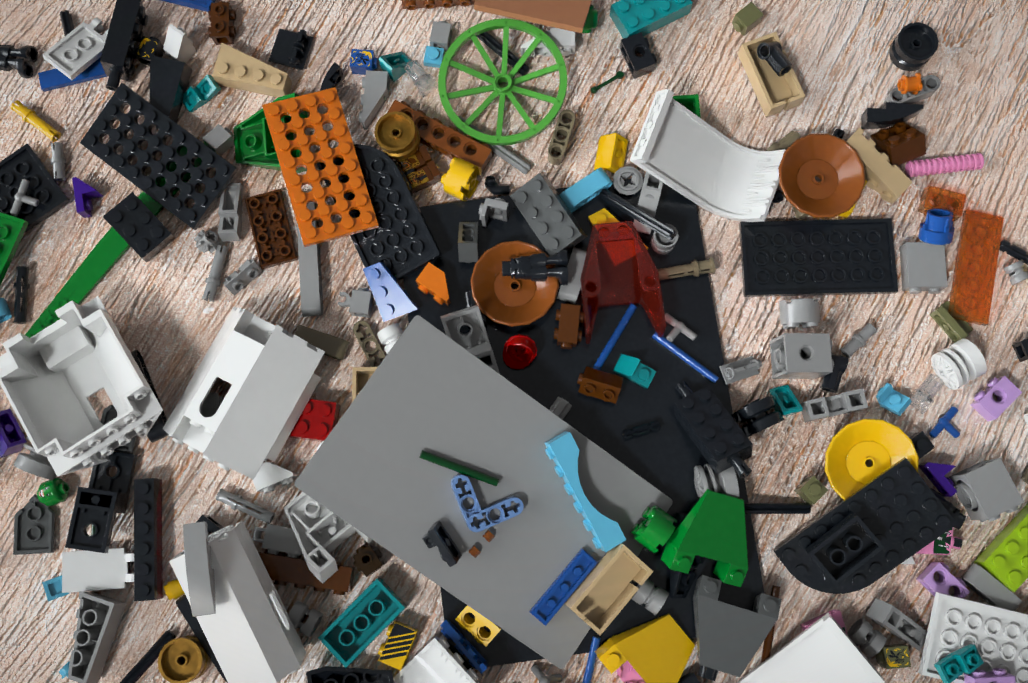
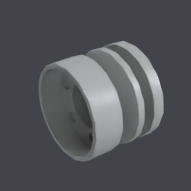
M24 443L23 446L30 450V454L19 453L14 466L33 475L54 480L57 475L48 458L37 454L32 444Z
M709 464L704 465V470L701 465L694 467V484L699 499L707 489L739 498V486L733 466L718 474L713 472Z

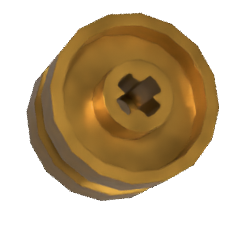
M397 111L386 113L375 125V139L383 152L392 159H407L415 154L419 148V131L407 114Z
M188 635L173 639L164 645L159 653L158 668L162 677L168 682L188 683L205 674L211 659L198 638Z

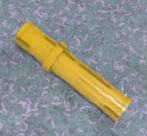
M19 100L14 101L18 106L14 103L11 104V110L19 114L23 121L33 125L53 142L57 141L54 137L60 139L61 133L36 115L33 109L27 108Z

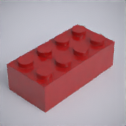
M309 399L289 437L322 442L338 423L341 405L336 402Z

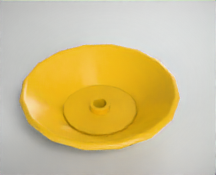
M861 419L845 425L833 436L825 453V473L831 488L845 500L904 457L907 458L918 472L919 457L912 440L898 426L882 419ZM870 459L872 461L871 466H866V460Z

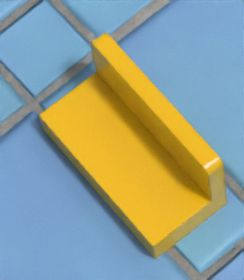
M618 133L600 136L594 170L603 168V170H608L615 174L618 169L624 167L628 140Z

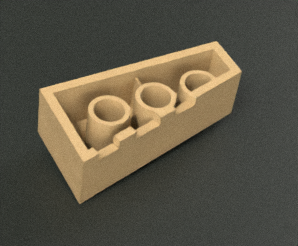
M221 43L212 77L219 86L273 97H282L290 94L292 81L288 73Z
M859 127L846 142L857 151L864 165L866 185L878 192L883 200L893 204L912 184V181L897 165L889 163V157L884 152L879 153L874 147L876 143L872 139L867 140L862 135L864 131Z

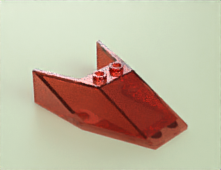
M632 221L593 224L580 279L586 344H590L597 311L602 306L641 304L659 337H663L666 329V320L659 273Z

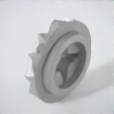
M622 167L614 174V189L619 194H625L626 196L635 195L642 187L643 177L634 167ZM630 176H632V177H631V183H632V185H631V184H628L627 186L624 187V182H625V181H624L623 179H626V180H627L628 178H630Z

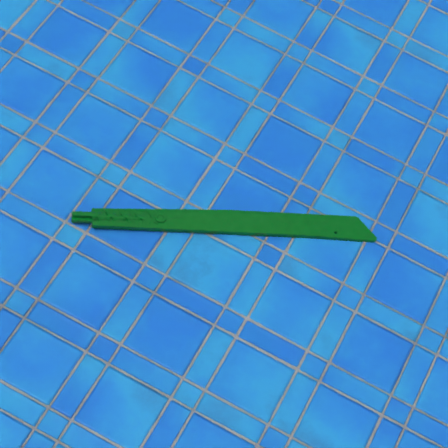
M183 147L180 150V155L185 156L187 148ZM200 157L194 161L195 167H199L202 163ZM172 162L169 169L171 172L176 170V163ZM190 173L184 175L185 183L191 178ZM165 177L159 180L160 187L166 184ZM179 188L174 189L173 196L180 190ZM145 192L138 196L155 216L164 208ZM113 227L98 242L25 336L31 338L60 320L55 311L70 301L80 305L128 250L130 245Z

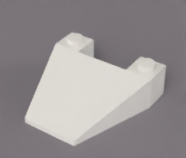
M304 492L284 507L307 566L322 584L338 571L336 560L329 554L355 531L367 543L372 541L371 538Z

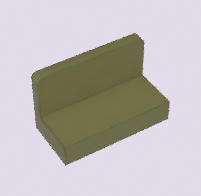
M949 301L944 302L929 314L954 343L968 337V334L973 330Z

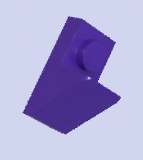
M73 177L77 213L84 218L92 217L91 210H93V204L90 199L100 198L103 195L77 177Z
M931 462L918 465L943 497H952L957 493L952 480L945 477L956 466Z

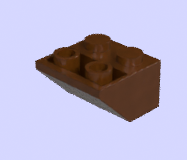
M898 122L894 126L881 129L877 133L870 135L871 139L876 143V150L879 153L884 152L889 157L891 165L899 166L926 154L925 134L905 122Z

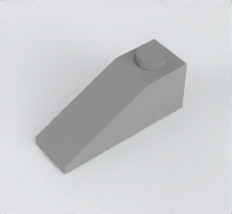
M875 598L866 616L920 651L925 643L927 631L893 605Z

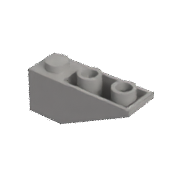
M366 70V76L362 78L364 94H361L360 101L363 110L359 112V122L362 123L363 128L366 130L389 97L390 77L388 71Z
M648 172L644 176L637 207L655 217L663 182ZM634 219L632 231L645 234L651 233V228Z

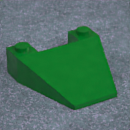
M296 93L288 94L282 97H278L273 102L297 97L299 95H297ZM262 108L233 128L236 163L281 171ZM302 111L300 112L299 116L301 118H307L308 112ZM285 115L281 118V121L288 123L291 121V117ZM293 132L286 135L288 140H294ZM293 150L291 153L295 158L300 157L302 154L300 150ZM299 167L296 170L297 173L307 171L305 167Z
M707 489L667 541L661 560L669 569L686 574L690 571L695 555L717 560L713 573L723 583L741 587L748 571L744 500Z

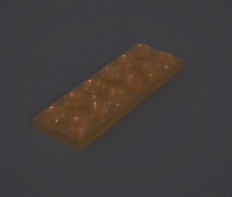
M968 209L963 212L948 313L954 319L983 326L988 325L1004 217Z

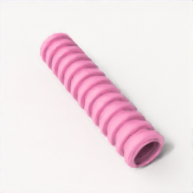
M973 153L970 155L931 158L930 160L908 161L905 165V172L911 178L913 176L935 175L936 173L946 174L947 172L981 170L984 166V157L981 153Z

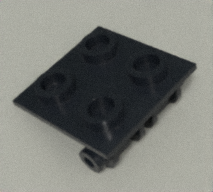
M279 28L268 61L303 70L314 37L307 36L305 30H300V32L296 33Z

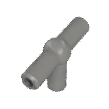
M22 179L18 192L14 195L15 200L10 214L18 216L23 202L33 206L39 205V199L25 195L30 184L29 180Z
M668 313L663 316V319L674 327L666 337L669 342H673L680 332L692 341L695 340L697 334L686 327L683 322L678 321Z
M538 665L531 667V671L537 677L539 683H558L562 681L561 674L545 676Z

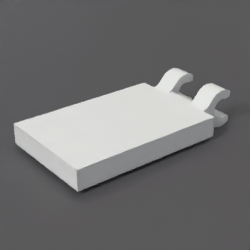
M97 17L88 25L82 22L42 54L43 58L69 79L73 80L101 57L109 29L101 35L100 32L104 30V27L101 25L103 22Z
M112 548L108 550V553L86 550L62 552V593L127 588L126 582H134V573H128V562L134 561V553H126V548Z

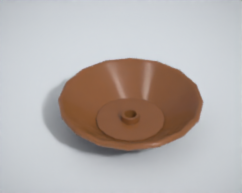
M809 134L795 140L784 152L778 168L779 185L786 199L798 211L815 218H833L849 211L860 199L865 185L864 165L857 151L845 140L830 134ZM815 177H818L820 179V182H817L815 180Z
M518 240L501 242L486 250L476 262L470 280L472 297L480 311L494 322L511 327L529 325L543 317L555 303L559 288L558 279L547 277L545 282L516 279L514 277L511 279V276H502V261H511V258L514 259L545 252L533 244ZM546 265V268H556L554 265ZM512 284H517L518 288L512 289L511 286Z

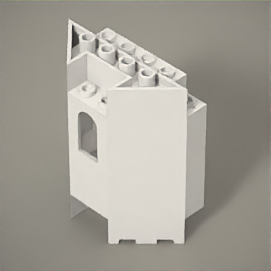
M99 296L82 306L74 301H70L55 311L60 320L31 338L18 333L2 343L7 352L0 356V385L36 453L48 458L57 477L110 461L108 456L117 447L128 444L135 436L145 439L163 411ZM103 388L117 411V417L105 425L101 423L88 400V397Z
M233 306L162 429L173 438V441L181 445L184 443L188 444L187 449L197 454L199 451L202 452L203 458L211 462H218L219 467L227 471L231 468L254 480L263 462H266L267 459L275 462L321 380V377L316 375L314 371L325 351L309 344L279 325L275 326L246 309ZM219 377L232 384L217 412L212 417H204L201 413V406L217 378Z

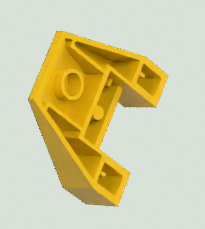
M666 614L609 638L594 652L611 674L628 660L646 683H678L695 645L671 615Z

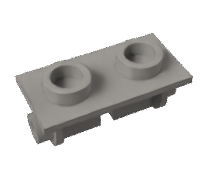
M252 258L250 260L247 259L238 268L240 270L239 273L234 271L223 282L224 286L234 296L263 272Z
M750 356L719 367L727 385L759 374L758 370L762 366V362Z

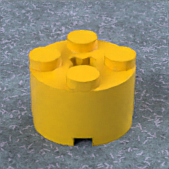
M454 157L451 160L448 172L444 173L441 178V183L444 184V192L466 202V198L470 199L479 185L480 181L477 180V177L482 174L481 167L462 158Z

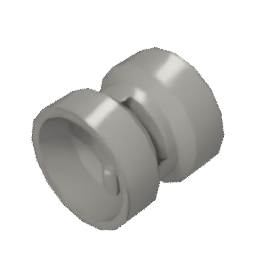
M1022 260L1003 268L1005 273L1009 274L1012 285L1028 279V271H1025Z

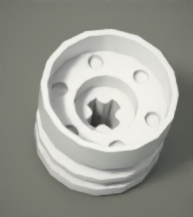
M964 338L950 345L948 349L945 348L932 355L931 358L932 367L936 375L944 385L952 390L959 389L967 384L969 380H974L987 371L986 361L980 350L974 343Z

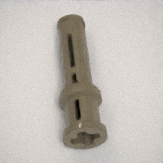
M710 257L708 260L703 261L693 260L690 264L656 269L657 280L688 275L699 277L700 274L705 273L715 274L714 259Z

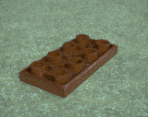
M281 189L244 198L260 268L266 269L298 260Z

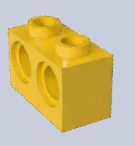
M468 605L455 619L461 628L469 631L475 640L485 647L501 630L500 627ZM469 613H472L475 616V619L471 618L469 616ZM484 626L488 627L491 632H487Z

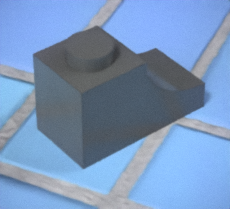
M459 222V262L472 263L478 261V222Z

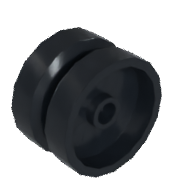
M915 22L906 25L890 45L889 55L891 61L896 67L904 71L919 70L936 52L939 42L937 34L924 23Z
M772 395L761 400L757 399L733 413L737 423L750 420V423L741 428L747 437L784 420L780 411L776 410L769 414L766 412L776 405Z

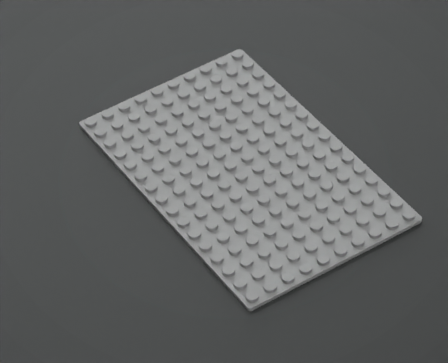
M416 315L294 482L295 487L559 669L565 668L591 627L565 604H563L546 626L529 611L581 548L598 563L607 552L597 549L593 544L592 538L594 536L591 531L588 532L582 522L585 520L583 515L576 511L573 505L575 502L573 496H569L564 488L566 483L563 477L560 478L554 469L556 466L554 460H550L547 456L545 442L565 431L571 433L580 450L578 475L585 496L598 512L618 522L626 538V541L622 544L637 557L644 546L633 539V534L630 533L636 523L640 524L644 519L642 514L647 507L652 508L657 505L667 512L673 503L671 498L419 315ZM424 450L498 478L497 486H493L467 476L481 509L514 496L523 502V511L513 518L480 532L471 531L465 523L451 487L452 478L461 473L419 458L421 451ZM460 478L458 479V483L455 485L456 487H460L462 490V494H458L459 497H461L463 494L470 493V490L466 492L463 487L466 481H462ZM471 497L463 500V507L465 509H470L474 504ZM511 501V506L507 508L501 505V507L504 510L505 516L507 515L506 510L508 509L516 511V506H518V503ZM497 508L492 509L489 513V517L492 520H496L500 516V511ZM485 512L482 513L484 517L482 519L474 517L471 525L477 528L480 521L484 520L486 524L489 523L485 517ZM438 521L442 523L462 554L457 564L451 567L442 560L437 546L428 548L422 539L433 524ZM487 530L495 536L490 543L483 537ZM473 546L480 551L476 558L468 552Z

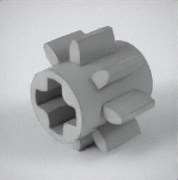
M201 230L194 238L196 247L203 253L208 250L213 253L216 246L220 244L217 241L216 233L211 230L206 232Z

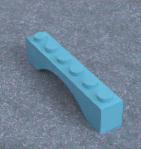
M565 431L545 442L547 447L545 452L550 460H554L556 464L554 469L560 478L563 477L566 483L564 488L569 496H573L575 500L573 505L576 511L583 515L585 520L582 522L587 531H591L594 536L592 541L595 547L607 552L626 541L618 522L598 512L585 496L578 475L580 450L571 433Z

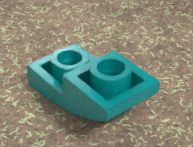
M971 644L947 655L936 662L934 666L943 683H951L963 673H972L984 662L975 645Z

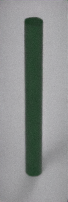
M424 450L420 453L419 458L490 485L497 486L499 482L498 478Z

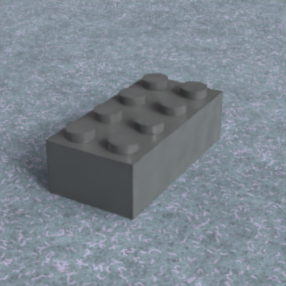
M538 173L510 195L550 256L557 255L560 250H567L568 252L588 237L546 175Z

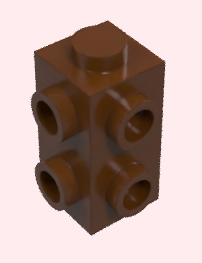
M219 1L211 3V10L208 11L211 27L208 28L209 37L212 38L216 45H221V43L226 45L234 44V37H236V28L234 26V20H236L235 9H232L229 2Z
M561 304V308L556 310V321H559V328L554 330V339L557 340V345H561L562 349H572V347H576L577 342H581L582 330H578L579 323H583L584 312L580 311V305Z
M586 366L584 374L580 373L577 384L580 385L578 392L616 404L623 377Z

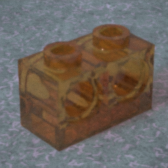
M929 185L922 191L918 212L926 216L929 209H945L953 212L952 221H956L962 216L966 195ZM929 200H932V201L934 202L935 206H933V205L929 202ZM948 205L952 206L953 211L949 209Z

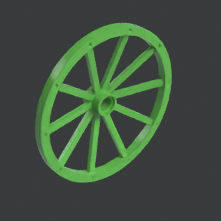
M493 19L469 28L450 45L439 70V95L447 116L461 132L485 144L513 145L537 136L554 121L565 100L567 70L559 48L541 29L520 20ZM494 29H503L502 68L500 74L476 37L481 33ZM509 29L523 31L534 36L535 40L510 73L507 74ZM471 39L495 78L453 61L454 56ZM540 42H542L553 55L556 64L513 79ZM449 67L456 68L492 85L447 93L446 83ZM559 70L560 84L557 98L515 86ZM501 83H507V84H508V85H507L506 87H504V88L499 87V85H500ZM494 91L465 122L456 115L449 102L450 99ZM512 92L554 105L549 113L538 124L534 125ZM500 96L496 136L484 134L469 127ZM505 97L509 98L530 129L518 134L502 136Z

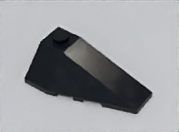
M676 512L675 519L677 523H673L676 527L674 532L689 513ZM695 555L688 574L670 569L671 598H686L696 578L695 571L700 563L703 564L704 557Z
M325 666L306 671L308 683H394L391 670Z

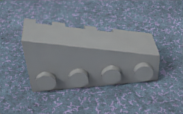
M79 591L78 599H80V606L76 612L78 621L76 631L73 634L75 643L74 650L71 651L68 679L78 683H98L127 603L95 592Z

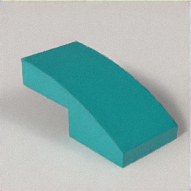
M207 74L196 87L190 86L184 93L183 103L189 112H194L211 100L221 88L212 75Z

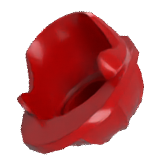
M518 334L510 337L503 348V361L512 369L525 368L537 355V346L534 340L527 335Z

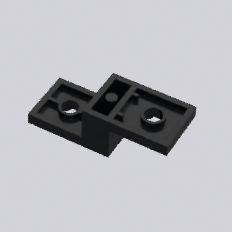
M113 452L108 456L110 461L93 466L89 487H78L65 548L108 553L116 513H126L137 455ZM112 466H115L117 468V474L111 477L109 475V469ZM90 524L95 527V533L91 536L86 531Z

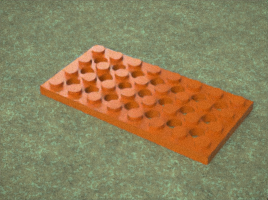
M336 87L262 105L304 247L378 228L379 225ZM321 106L328 109L325 114H321L317 110ZM302 111L310 113L307 118H301L299 114ZM288 115L291 117V121L284 123L281 121V118ZM330 123L333 125V129L326 131L323 129V126ZM307 128H313L315 133L309 136L304 131ZM293 132L297 136L294 140H288L286 135ZM335 140L339 145L336 148H330L328 143ZM313 145L320 147V151L317 153H313L309 149ZM293 150H300L302 152L301 156L297 158L293 157L291 153ZM338 157L344 160V163L339 166L333 163L334 159ZM318 162H322L326 167L323 170H317L315 165ZM299 167H305L307 172L304 175H299L296 170ZM347 175L349 181L342 183L339 181V177ZM322 180H329L331 185L327 188L320 185ZM305 184L313 187L308 193L302 191V186ZM352 192L355 195L354 199L346 200L344 198L345 193ZM328 197L336 199L334 205H328L325 201ZM309 202H316L318 207L315 210H309L307 204ZM351 210H358L360 216L352 218L349 215ZM335 214L342 217L338 223L331 221V217ZM320 219L323 225L320 228H315L312 222Z

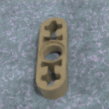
M358 321L353 327V332L371 367H378V365L375 366L377 361L373 355L377 354L380 360H383L386 355L370 325L366 321ZM360 326L367 327L365 332L368 338L365 339L361 332L358 333ZM373 341L376 343L374 351L366 350L368 342Z

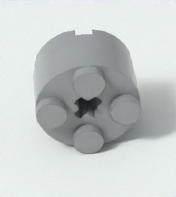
M792 299L791 302H786V300L779 301L780 325H783V329H793L799 327V325H802V328H814L820 323L819 299Z

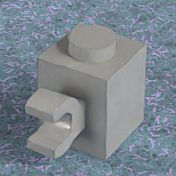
M367 288L352 289L351 297L346 292H340L339 295L346 297V301L338 302V305L343 308L350 307L349 312L352 316L371 318L374 297Z

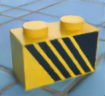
M396 621L394 625L390 624L386 635L389 636L386 644L382 643L378 651V655H380L378 661L401 671L419 630L400 621Z

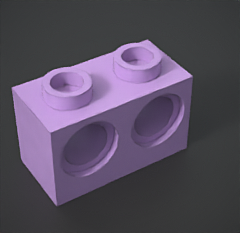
M931 562L916 578L934 597L936 592L950 595L949 588L951 586L954 588L953 596L965 598L970 593L965 587V582L958 577H954L950 573L951 569L943 562ZM936 571L939 573V580L937 582L933 577Z

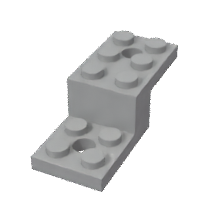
M478 305L440 316L445 333L449 338L499 373ZM461 326H470V331L465 334L461 333Z

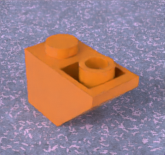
M428 262L416 279L417 288L425 294L428 292L434 296L433 299L439 304L443 305L445 303L449 306L451 302L445 272Z

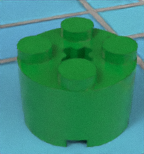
M657 505L652 508L647 507L642 514L644 518L640 524L636 523L630 532L633 534V539L652 553L659 551L656 548L659 544L665 545L676 528L673 523H677L675 518Z

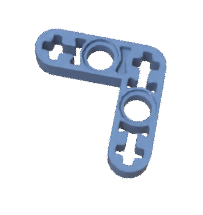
M458 474L451 480V487L465 523L473 532L485 530L513 518L523 511V502L514 496L481 509L467 476ZM459 478L462 481H466L463 485L465 491L470 490V493L463 494L461 497L458 495L462 494L461 488L455 486ZM467 497H471L474 501L470 509L463 507V500ZM511 501L518 503V506H516V511L508 509L506 510L507 515L505 516L504 510L501 507V505L507 508L511 506ZM494 508L500 511V516L496 520H492L489 517L490 511ZM485 512V517L489 523L486 524V521L483 520L478 523L479 526L477 528L471 525L474 517L482 519L484 518L482 513Z

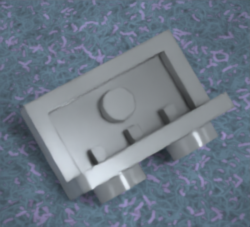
M486 198L485 202L481 203L479 220H482V226H487L489 217L507 222L509 206L504 199Z

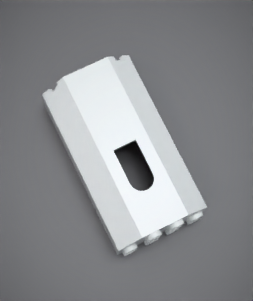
M240 521L235 524L236 526L231 524L208 535V545L211 546L212 569H214L216 614L197 616L196 618L228 683H277L288 674H292L300 669L306 651L244 522ZM183 550L169 562L190 603L185 552Z

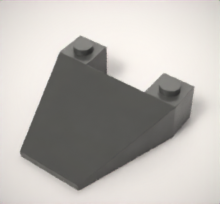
M701 575L696 581L693 595L699 665L740 677L778 620L782 599L761 593L755 597L753 611L718 601L722 581Z

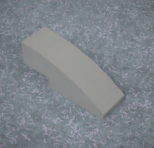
M229 183L220 197L218 234L222 242L241 240V183Z

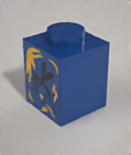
M351 49L350 68L352 74L366 75V70L375 71L378 68V58L375 57L373 50Z

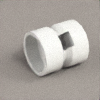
M399 323L389 325L377 333L381 344L386 345L384 348L386 354H388L403 333Z

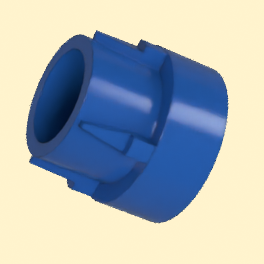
M939 208L927 210L925 222L920 224L918 238L923 242L934 245L950 244L955 230L952 226L953 212Z

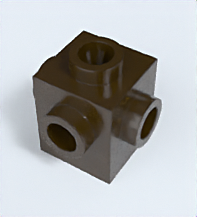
M364 544L356 550L357 554L353 556L355 568L359 572L362 571L366 577L372 575L385 565L381 559L383 554L377 546H366ZM367 556L370 557L369 562L366 561Z

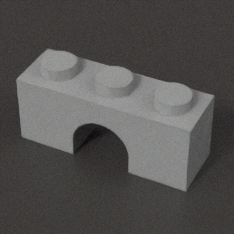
M863 388L801 403L805 423L868 408Z

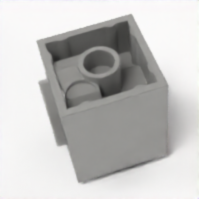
M784 333L771 340L772 379H817L832 373L834 360L831 356L832 340L830 339V333Z
M1001 458L981 461L949 476L955 485L954 488L957 490L956 494L971 520H980V522L989 520L991 522L1001 517L1000 514L1003 512L1011 513L1018 510V505L1024 503Z

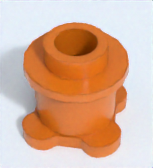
M916 73L915 76L911 77L903 75L898 80V90L902 94L912 92L913 95H917L918 91H921L923 87L921 74Z

